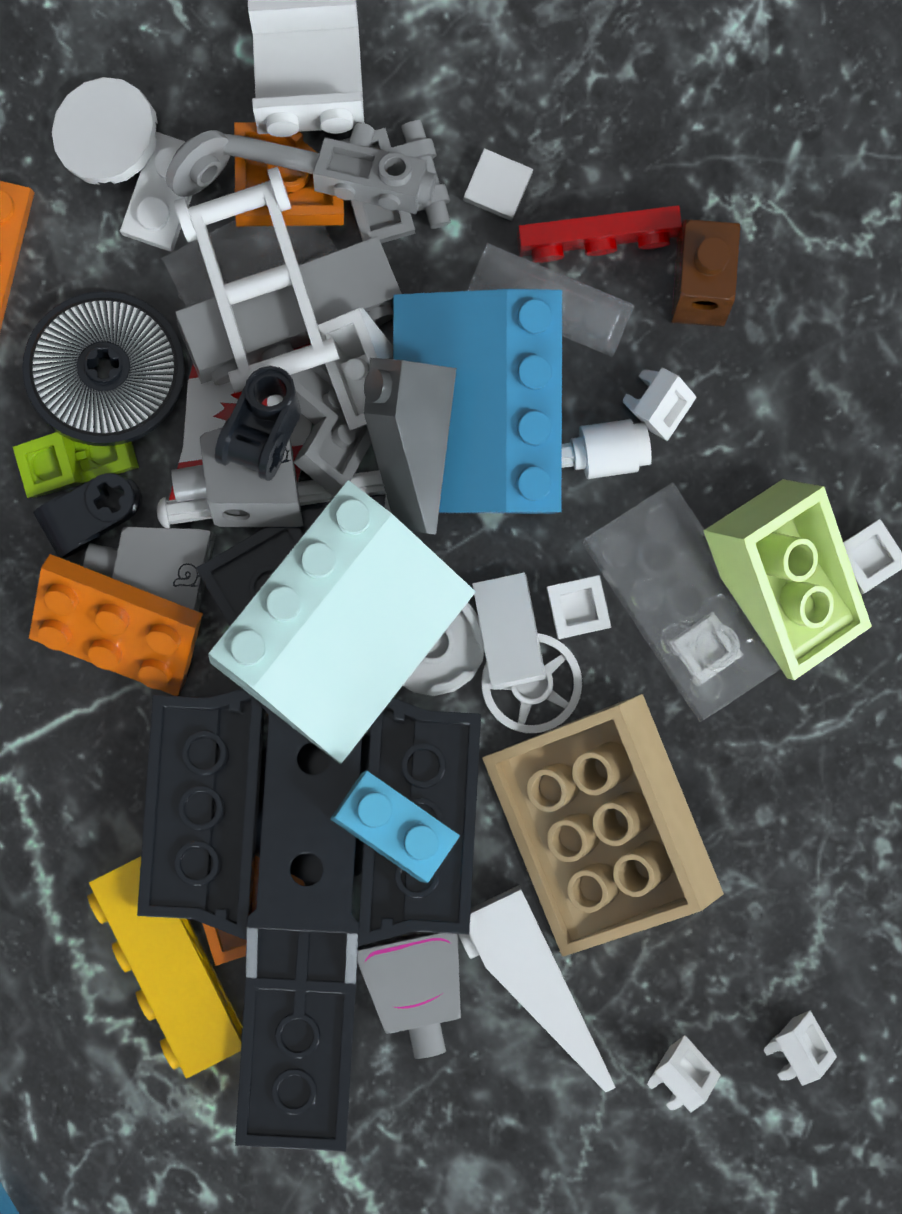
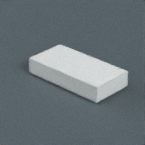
M525 572L472 583L473 589L476 591L474 596L492 688L495 690L546 679Z

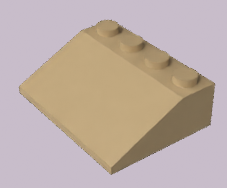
M643 694L606 707L482 758L562 957L700 912L724 894Z

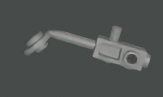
M356 123L349 143L324 138L320 153L240 135L223 134L217 130L206 131L187 140L176 151L166 173V183L178 196L187 197L194 195L209 186L221 174L230 156L313 174L314 191L337 196L343 200H355L378 205L387 210H400L416 214L419 204L430 205L436 184V174L427 172V160L370 148L375 130L368 124Z

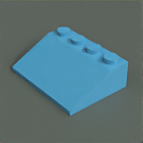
M497 289L394 294L393 359L457 368L439 513L555 514L561 512L562 290Z

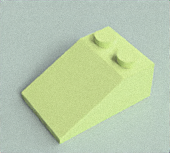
M782 479L703 530L720 578L788 679L796 680L872 627L824 486Z

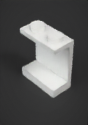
M248 0V13L253 34L255 98H252L258 134L289 137L297 132L316 130L338 134L354 128L356 123H364L356 0Z

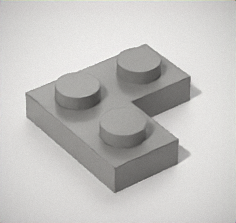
M322 364L290 375L297 392L301 414L314 424L312 431L293 463L331 495L336 496L348 480L351 481L372 442L367 425L349 430L326 365Z

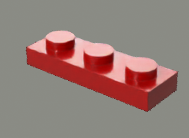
M678 205L519 225L517 233L519 256L532 255V262L543 263L564 258L563 251L585 249L586 256H600L616 252L618 244L638 242L639 249L665 247L670 244V238L678 236L682 228L680 207Z

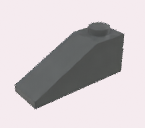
M370 358L369 373L364 382V394L366 397L364 416L391 513L410 531L436 534L457 368L405 360Z

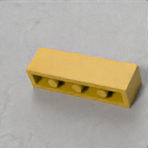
M140 856L89 882L93 893L87 895V898L97 920L101 924L108 921L117 939L111 945L120 967L125 973L132 970L141 987V990L136 992V997L144 1015L149 1021L156 1018L166 1037L160 1040L166 1060L173 1070L180 1067L187 1079L240 1052L243 1027L189 919L137 916L141 867Z

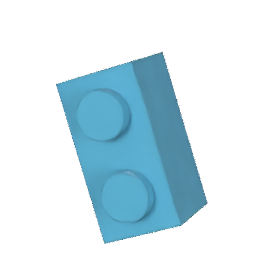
M368 771L361 773L330 818L418 881L425 883L430 881L460 837L459 834Z

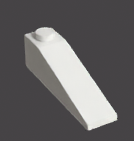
M520 885L472 907L469 935L458 934L469 958L472 959L480 955L486 969L605 1092L616 1088Z

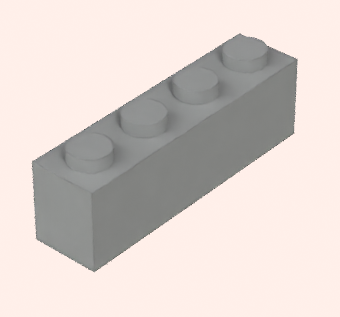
M378 236L299 265L318 325L358 308H364L377 326L393 319V295L402 293ZM293 285L231 305L250 365L294 351L298 347L311 343ZM216 297L176 311L179 330L201 384L212 380L215 385L229 383L228 372L236 370L238 367Z

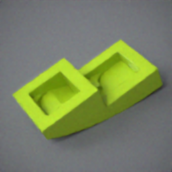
M55 432L13 447L27 498H34L80 486L105 473L120 474L139 468L132 441L116 446H92L72 441Z

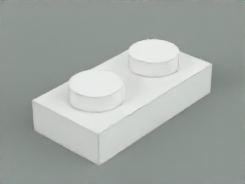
M156 132L155 136L158 139L155 151L140 172L120 232L123 236L173 252L181 230L174 201L184 197L176 195L168 187L166 173L176 151L185 141ZM193 195L185 197L188 205Z

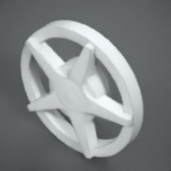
M538 633L539 642L550 645L561 653L560 656L544 666L546 679L498 689L512 690L513 695L521 702L518 723L506 717L494 703L490 691L493 688L490 683L487 662L482 674V692L490 712L505 726L523 733L545 732L562 724L575 710L582 690L581 671L572 652L557 639ZM565 660L570 665L574 681L573 693L569 703L552 690V673ZM545 699L565 708L559 716L547 723L524 725L531 706L541 703Z

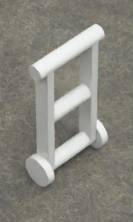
M278 166L267 170L270 178L268 182L189 207L185 197L174 201L188 243L198 240L238 367V369L228 372L235 393L243 391L246 380L254 371L261 367H280L287 371L289 375L340 359L334 339L322 340L282 215L283 211L292 209ZM267 205L286 264L224 284L206 225ZM293 285L312 345L250 365L231 305Z

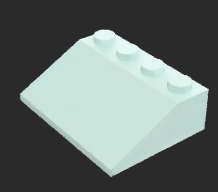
M348 480L208 653L209 660L214 667L341 765L476 591L391 512Z

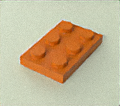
M49 554L40 571L29 639L39 642L50 649L59 650L90 662L101 669L110 670L141 682L149 688L179 696L186 682L203 613Z

